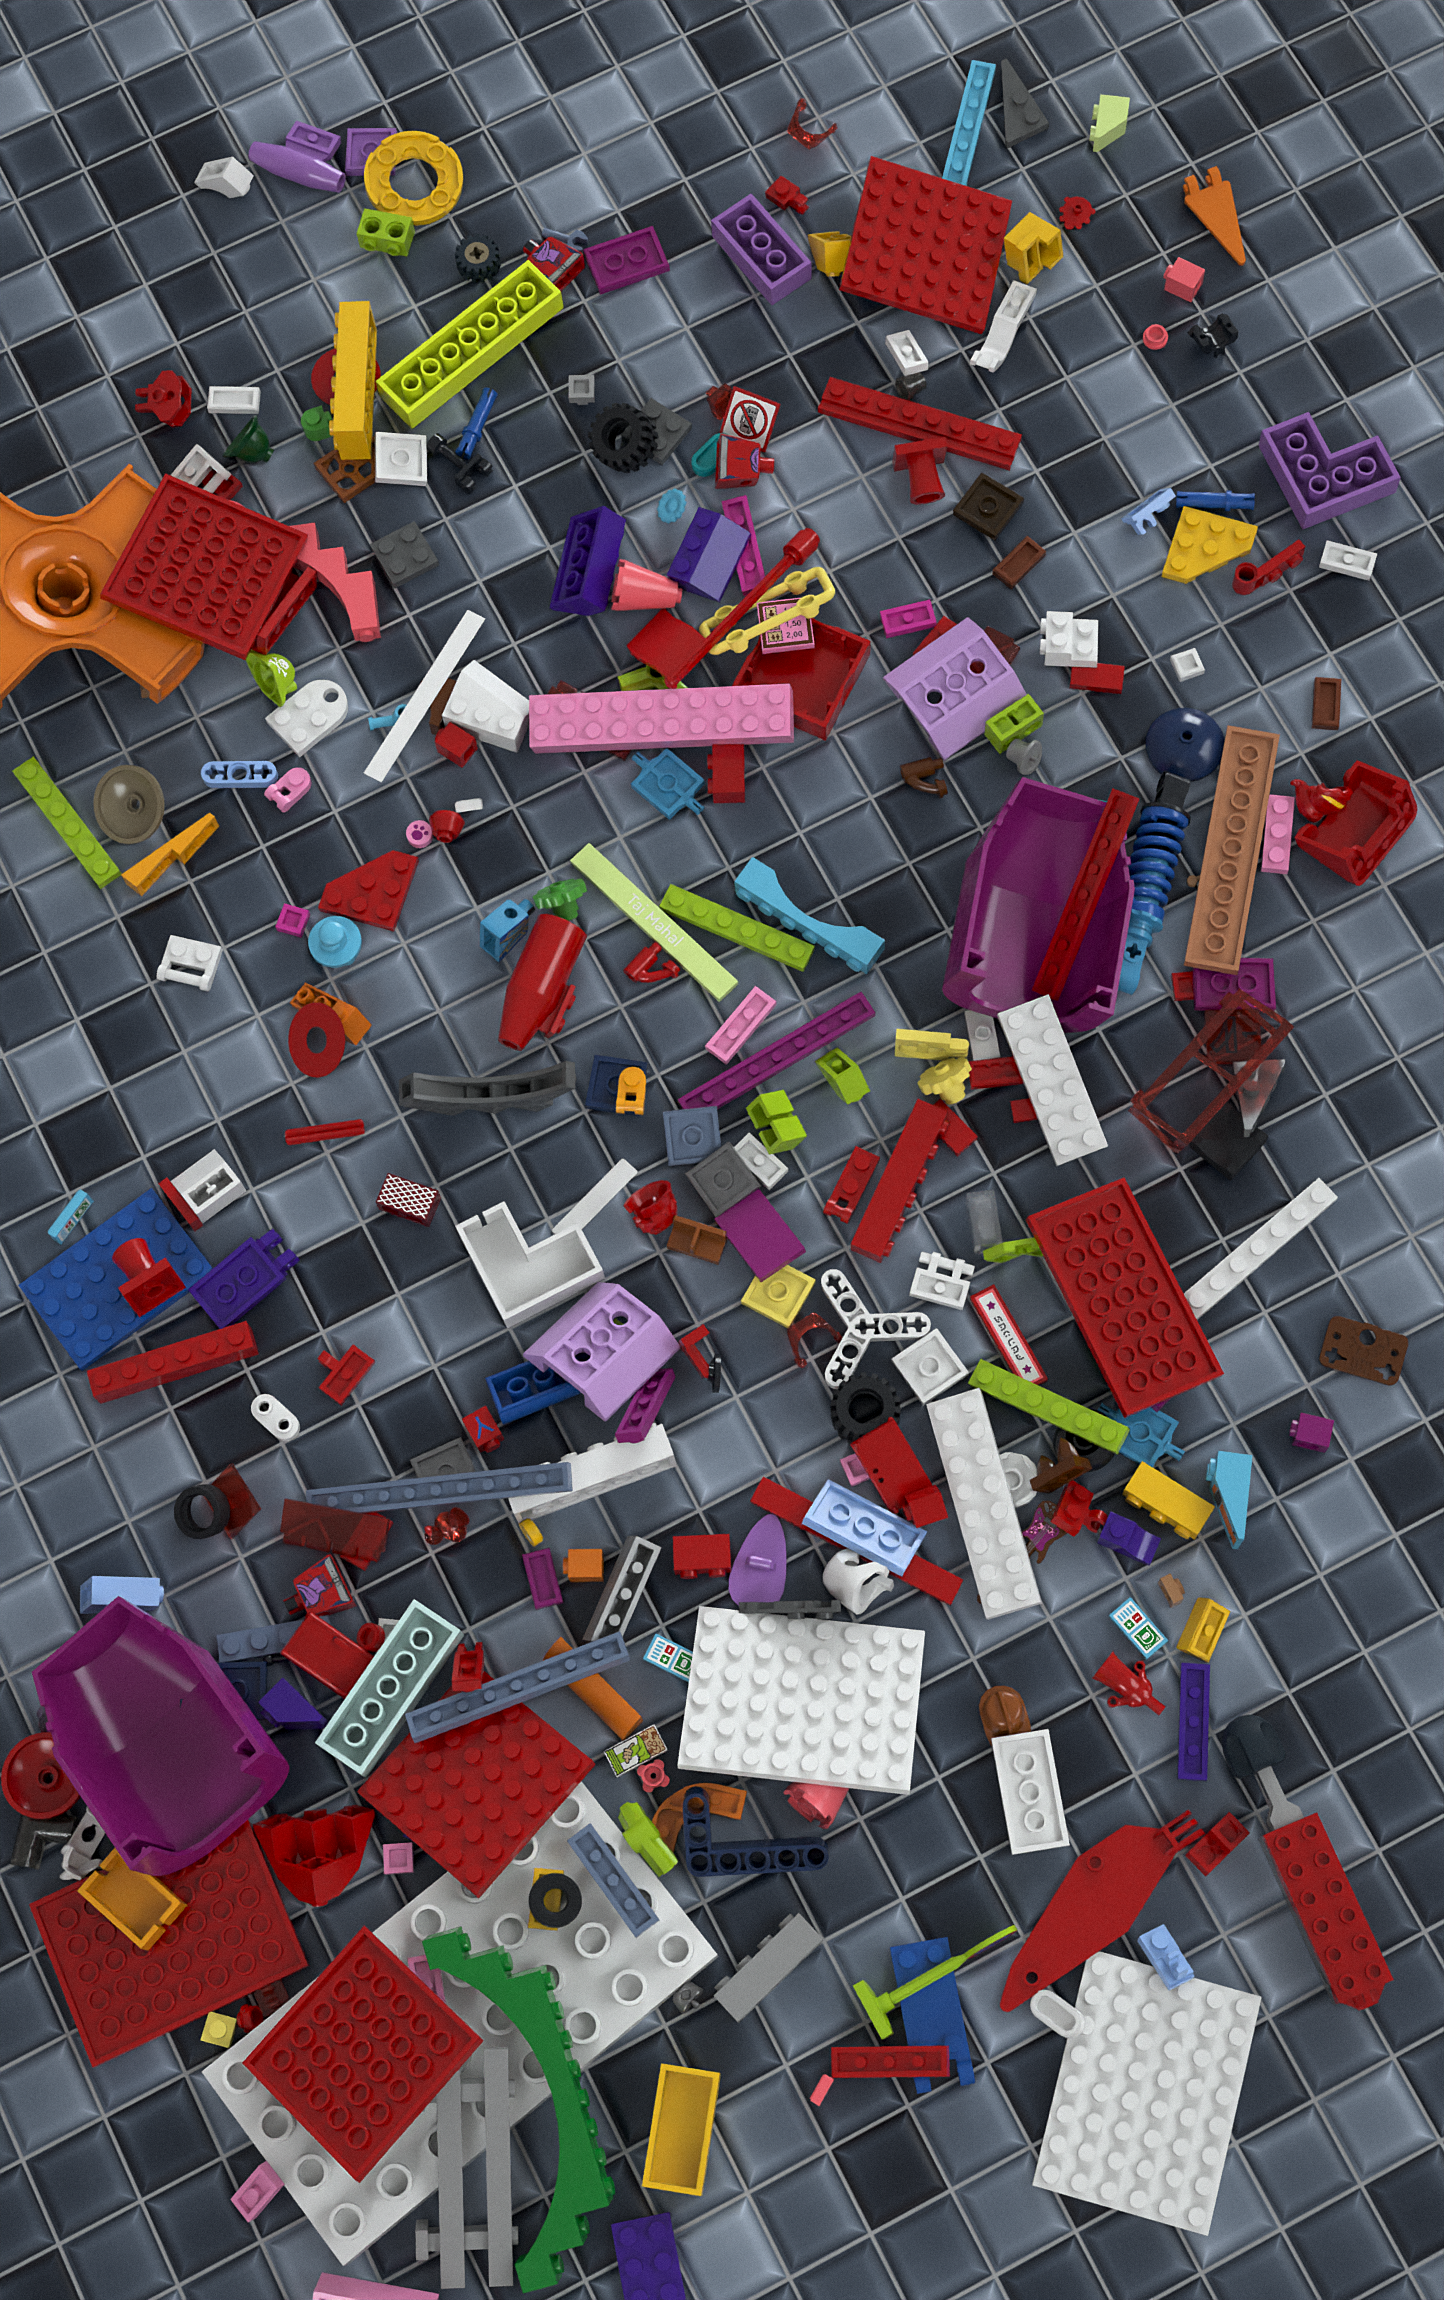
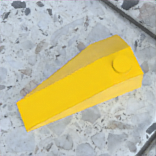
M840 231L808 234V241L817 269L829 277L840 276L844 269L851 236L840 234Z

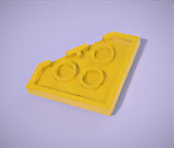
M1183 506L1161 577L1187 584L1201 574L1210 573L1227 565L1229 561L1239 556L1243 557L1250 554L1258 526Z

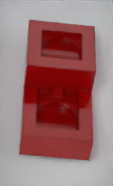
M1228 1812L1185 1856L1206 1877L1250 1832Z

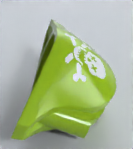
M254 650L250 651L246 662L262 692L281 708L286 701V694L297 690V684L293 681L295 670L292 663L280 654L267 653V655H263Z

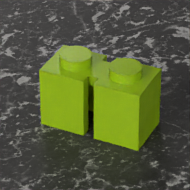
M784 1090L760 1094L746 1107L756 1129L772 1127V1129L759 1133L769 1155L792 1150L807 1137L797 1115H792L794 1109Z

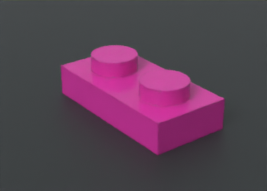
M930 600L880 611V618L886 638L934 628L937 624Z

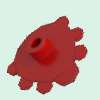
M1065 197L1064 201L1066 203L1059 208V211L1063 213L1059 220L1061 222L1065 221L1064 227L1067 230H1072L1074 227L1080 230L1082 223H1090L1089 217L1094 215L1096 211L1092 208L1090 202L1083 197Z

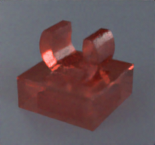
M726 383L720 388L712 386L705 392L709 396L707 401L712 414L718 420L724 418L732 393V388Z
M282 1979L253 1992L264 2018L271 2016L290 2000Z

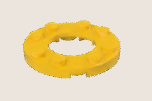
M404 131L385 138L374 152L370 153L364 169V184L367 196L377 211L412 217L414 226L430 224L443 218L455 207L463 188V171L455 151L441 142L439 137L421 131ZM411 158L421 159L429 163L436 170L438 176L437 186L426 198L416 201L400 197L391 188L389 182L390 173L395 165Z

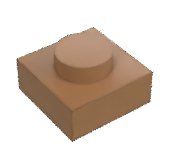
M1171 1573L1160 1578L1158 1585L1170 1607L1173 1608L1181 1604L1184 1599L1182 1595L1185 1594V1591L1179 1579H1173Z

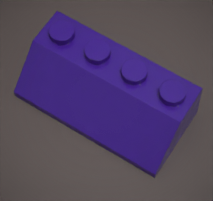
M605 506L570 518L550 609L585 616L605 611L608 605L610 587L614 580L615 565L619 558L621 540L624 536L625 518Z

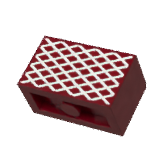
M387 1173L376 1204L379 1210L430 1227L441 1196L438 1190Z

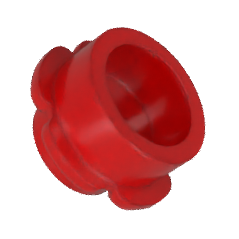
M244 2004L237 2014V2024L247 2034L263 2022V2013L256 2005L248 2006V2004Z

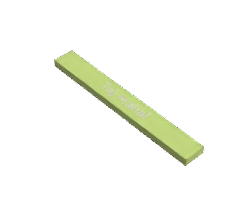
M590 843L570 860L571 864L654 942L659 944L671 958L716 1000L720 1002L738 985V981Z

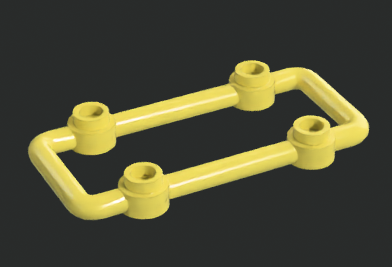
M814 567L805 572L796 571L790 573L784 582L768 589L749 610L757 607L759 602H767L788 591L794 595H799L807 589V582L816 577L824 592L816 596L806 595L798 600L796 606L745 631L742 629L732 631L727 635L726 640L715 644L709 653L719 655L730 649L735 653L744 652L748 648L749 640L799 615L807 619L817 616L820 605L830 601L835 595V588L826 571L822 567ZM727 605L719 608L713 617L700 624L699 633L706 639L711 633L710 629L718 626L737 605Z

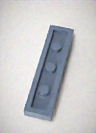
M328 1615L320 1616L321 1619L330 1624ZM304 1620L216 1635L220 1663L240 1662L262 1658L266 1655H278Z
M591 1823L567 1840L635 1938L660 1921Z

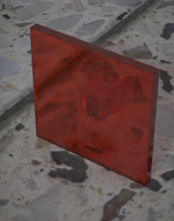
M232 1463L211 1484L219 1488L226 1495L229 1502L230 1518L224 1530L230 1540L234 1539L261 1510L258 1502ZM204 1497L213 1511L210 1501L206 1497Z

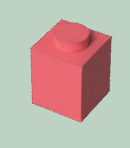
M1178 257L1174 265L1170 264L1164 273L1163 278L1166 279L1164 290L1192 302L1203 284L1205 269Z

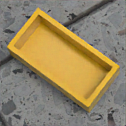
M661 2063L642 2187L703 2196L721 2073Z

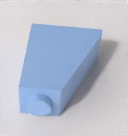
M92 1576L80 1586V1614L99 1613L118 1596L126 1599L143 1611H153L159 1607V1603L163 1602L164 1589L163 1586H160V1578Z

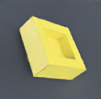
M214 2012L208 2013L201 2041L231 2048L237 2027V2019Z

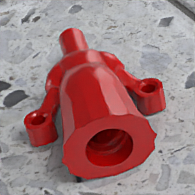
M1112 1651L1092 1677V1679L1103 1683L1123 1696L1121 1698L1110 1696L1107 1700V1706L1110 1708L1123 1705L1134 1708L1146 1705L1157 1715H1160L1166 1706L1152 1696V1684L1146 1677V1666L1143 1661H1137L1133 1666V1670L1138 1673L1137 1676ZM1113 1699L1115 1704H1111L1110 1700Z

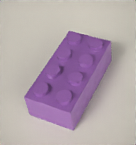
M749 194L711 220L712 237L771 305H774L812 279L811 261L752 194Z

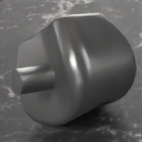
M688 1981L674 1993L673 2002L681 2013H686L691 2005L698 2009L700 2004L696 1999L703 1994V1989Z

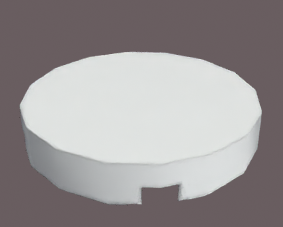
M1005 1452L1000 1455L1014 1507L1020 1508L1027 1505L1036 1496L1037 1491L1032 1490L1029 1480L1037 1476V1468L1027 1456Z

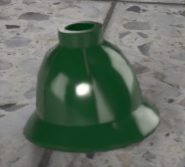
M254 415L225 450L222 457H237L249 463H257L261 460L266 463L268 462L274 449L270 448L269 438L264 429L259 425L257 415Z

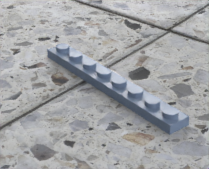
M620 1631L484 1683L482 1684V1689H476L472 1692H461L406 1713L405 1717L414 1743L630 1661Z

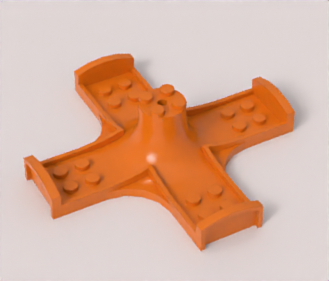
M128 464L89 504L75 513L63 516L36 515L18 506L0 492V709L3 707L2 700L47 655L55 651L68 648L94 651L150 692L149 698L157 704L166 698L188 676L203 657L205 643L100 599L103 587L157 490L135 474L131 464Z

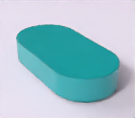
M725 433L713 435L693 455L691 464L692 470L696 475L707 477L716 471L717 441L720 434Z

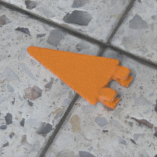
M1217 166L1207 169L1208 176L1205 177V180L1209 187L1205 189H1199L1194 175L1185 178L1186 184L1183 185V190L1187 196L1184 202L1238 265L1243 266L1246 258L1230 182L1227 180L1222 182Z

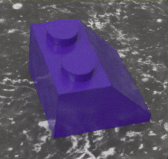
M283 1677L258 1702L264 1708L260 1713L276 1728L282 1725L287 1730L324 1729L329 1723Z

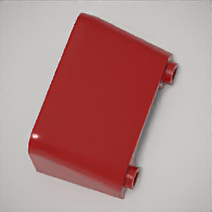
M1357 760L1345 772L1343 777L1344 786H1348L1353 792L1351 800L1338 812L1329 814L1318 828L1311 823L1305 824L1298 830L1294 838L1298 847L1347 882L1360 886L1369 878L1416 818L1418 809L1407 780Z

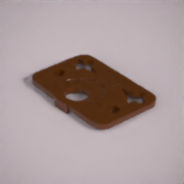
M1335 1316L1329 1321L1319 1361L1325 1367L1392 1386L1399 1380L1408 1348V1339L1402 1334L1378 1328V1326ZM1363 1330H1370L1375 1334V1342L1372 1345H1364L1360 1341L1359 1336ZM1335 1334L1339 1335L1338 1339L1334 1338ZM1332 1348L1337 1349V1354L1345 1358L1346 1361L1342 1359L1335 1360L1334 1364L1329 1363V1358L1325 1356V1352H1331ZM1395 1351L1396 1356H1392L1391 1352ZM1389 1364L1392 1366L1391 1370L1395 1372V1376H1390L1388 1380L1383 1379V1374L1379 1370H1375L1374 1367L1385 1368Z

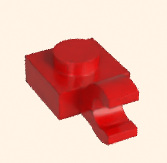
M780 176L765 191L766 198L784 211L788 206H791L799 214L803 215L809 209V206L805 204L808 198L800 193L798 186L783 176Z

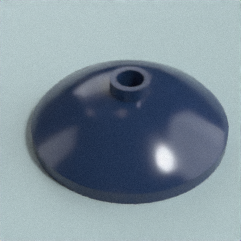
M1192 708L1172 709L1160 715L1150 726L1145 742L1146 754L1151 765L1160 774L1168 771L1190 779V782L1198 781L1210 775L1219 766L1224 747V736L1216 721L1206 713ZM1189 735L1191 739L1185 740L1182 736Z

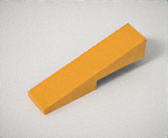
M208 813L121 874L126 885L140 896H143L176 859L185 865L219 827L215 816Z

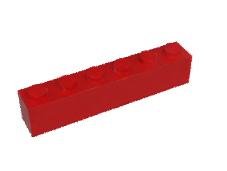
M917 1099L851 1242L852 1251L879 1263L882 1262L884 1256H890L895 1244L891 1240L895 1232H901L906 1218L902 1216L906 1208H912L917 1197L914 1190L918 1183L923 1184L927 1176L928 1169H925V1166L929 1159L934 1160L938 1152L939 1145L936 1142L939 1135L945 1136L949 1128L950 1121L947 1120L948 1111Z
M247 1321L87 1370V1375L93 1397L102 1404L258 1355L259 1352L252 1328Z

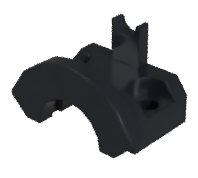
M1223 313L1218 315L1216 321L1209 327L1200 328L1197 324L1187 332L1196 341L1203 353L1209 354L1214 351L1215 358L1220 354L1225 355V346L1234 343L1238 338V330L1229 316Z

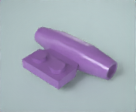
M296 120L285 138L286 147L257 141L252 143L248 154L249 160L276 176L309 188L338 193L344 187L345 173L326 163V161L332 159L341 144V137Z

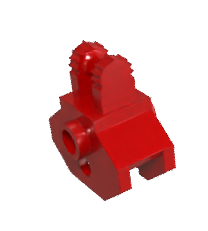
M172 370L162 371L153 384H148V388L136 389V396L141 398L148 397V403L135 404V410L140 413H155L161 422L171 427H181L191 414L192 388L183 376H176ZM181 397L185 399L183 405H181Z

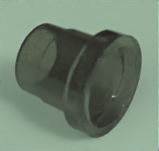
M920 372L906 377L901 376L895 381L899 396L909 401L914 398V395L925 390L927 387L926 380Z

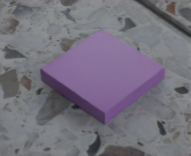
M348 128L346 176H364L368 156L371 152H374L382 140L396 134V128ZM396 165L391 171L390 176L395 175Z

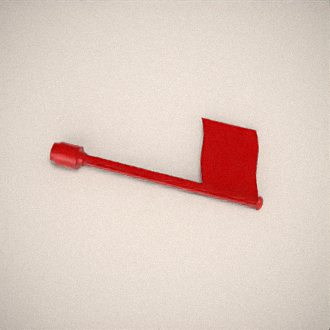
M810 528L799 530L783 547L784 557L706 639L692 626L673 617L663 608L626 645L628 651L637 660L659 672L665 678L664 683L669 689H676L677 684L792 564L802 565L817 550L820 543L819 536Z

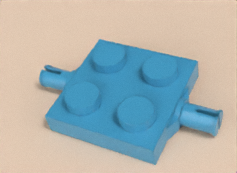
M668 748L650 761L639 751L636 752V755L634 754L632 761L638 764L642 770L640 775L631 783V788L670 820L685 806L690 808L696 815H699L704 810V806L696 801L694 796L705 785V780Z
M1103 1403L1098 1408V1411L1104 1413L1108 1418L1129 1427L1130 1431L1119 1453L1140 1465L1143 1461L1153 1467L1158 1458L1164 1455V1453L1178 1461L1181 1460L1185 1451L1171 1444L1172 1434L1179 1422L1160 1410L1156 1412L1150 1407L1124 1418L1120 1409L1115 1411Z

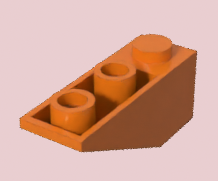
M306 982L290 1001V1004L298 1010L314 1002L330 1006L341 1019L345 1031V1041L355 1046L372 1026L356 1007Z

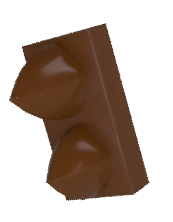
M1060 1438L1057 1449L1058 1464L1055 1465L1050 1458L1041 1455L1037 1464V1476L1029 1480L1032 1490L1050 1494L1091 1470L1092 1467L1089 1459L1079 1457L1074 1446L1066 1439Z

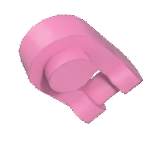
M293 768L275 784L270 785L265 790L264 796L270 801L274 800L277 803V807L282 812H286L311 788L310 775L303 768ZM286 789L289 794L283 796L281 793Z

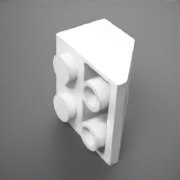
M215 1149L171 1181L202 1223L246 1192L241 1181Z

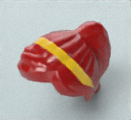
M1294 779L1290 782L1291 785L1295 786L1296 805L1299 812L1312 823L1318 822L1324 815L1333 814L1341 810L1351 800V795L1353 794L1348 786L1329 789L1326 788L1324 783L1317 786H1309L1301 779Z

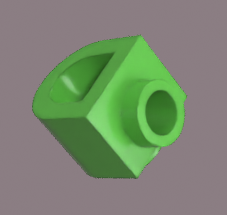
M322 405L305 411L301 417L304 434L312 441H320L332 437L329 431V421L332 418L329 411H323Z

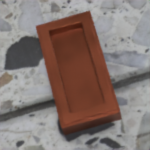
M1026 536L993 569L992 574L1012 590L1046 556V551L1030 537Z
M1315 677L1312 729H1339L1342 679Z

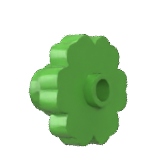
M582 878L558 881L539 890L533 896V900L537 909L551 908L554 916L569 921L578 916L577 910L579 907L576 899L583 896L582 893H585L587 888Z

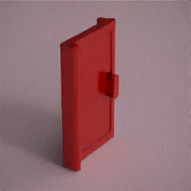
M889 1417L887 1422L850 1444L890 1512L896 1514L902 1508V1505L906 1504L904 1495L933 1486L893 1417Z
M313 1612L306 1614L304 1621L280 1652L286 1659L344 1699L374 1658L371 1653Z

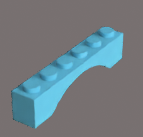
M754 857L750 859L734 881L735 891L740 899L745 902L751 901L755 903L762 913L767 916L774 915L780 919L783 926L790 930L796 929L802 933L803 938L812 944L818 943L823 946L826 953L834 958H842L856 972L861 970L867 974L885 950V940L863 926H834L820 922L803 913L784 894L778 883L775 871Z

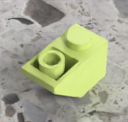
M1100 94L1099 105L1094 104L1092 120H1097L1096 126L1091 125L1089 141H1094V152L1100 151L1125 134L1129 97Z

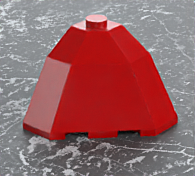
M350 1805L344 1806L343 1809L327 1814V1808L304 1811V1817L297 1818L287 1816V1813L276 1814L253 1824V1829L277 1878L299 1901L309 1903L313 1907H320L328 1904V1900L339 1896L359 1870L375 1812L374 1809Z

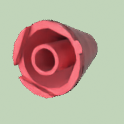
M619 559L617 565L619 571L618 574H615L611 599L613 604L611 610L674 608L675 603L680 604L683 588H678V582L625 559Z
M792 1782L783 1793L784 1795H790L787 1801L806 1820L812 1822L815 1818L821 1822L818 1827L828 1829L833 1824L849 1788Z

